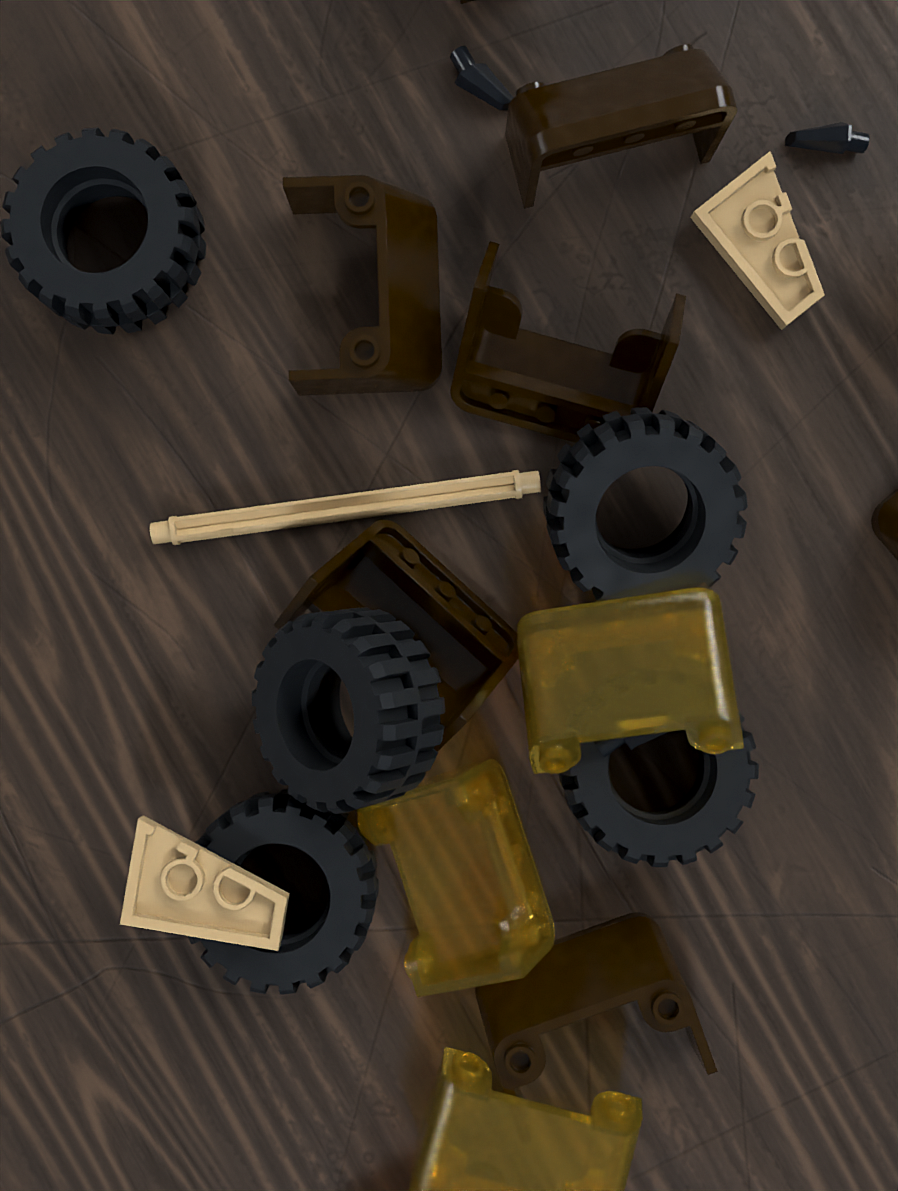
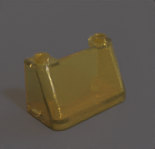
M687 588L534 611L526 614L519 620L517 624V648L528 753L534 774H559L575 766L581 759L580 743L686 730L691 746L708 754H721L728 750L744 748L722 603L719 595L714 591L706 588Z
M486 759L423 779L416 788L406 791L405 795L356 810L360 832L371 844L381 846L390 843L420 934L412 940L404 958L405 971L412 980L417 997L522 979L551 950L555 939L553 918L507 778L496 760Z
M445 1046L418 1133L409 1191H625L643 1119L641 1098L621 1092L606 1091L599 1093L594 1098L590 1109V1116L491 1090L492 1073L485 1061L474 1053Z

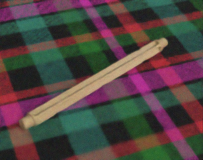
M512 470V472L188 516H170L168 521L150 523V536L153 544L172 542L173 545H180L184 542L509 498L520 499L523 494L541 492L540 476L538 471L519 473V470Z

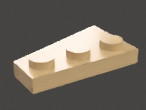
M769 151L697 208L690 218L782 330L818 302L825 294L805 241L798 236L790 214L792 210L787 193H782L774 172L776 164L771 151Z
M143 815L138 818L120 925L278 951L281 946L290 893Z

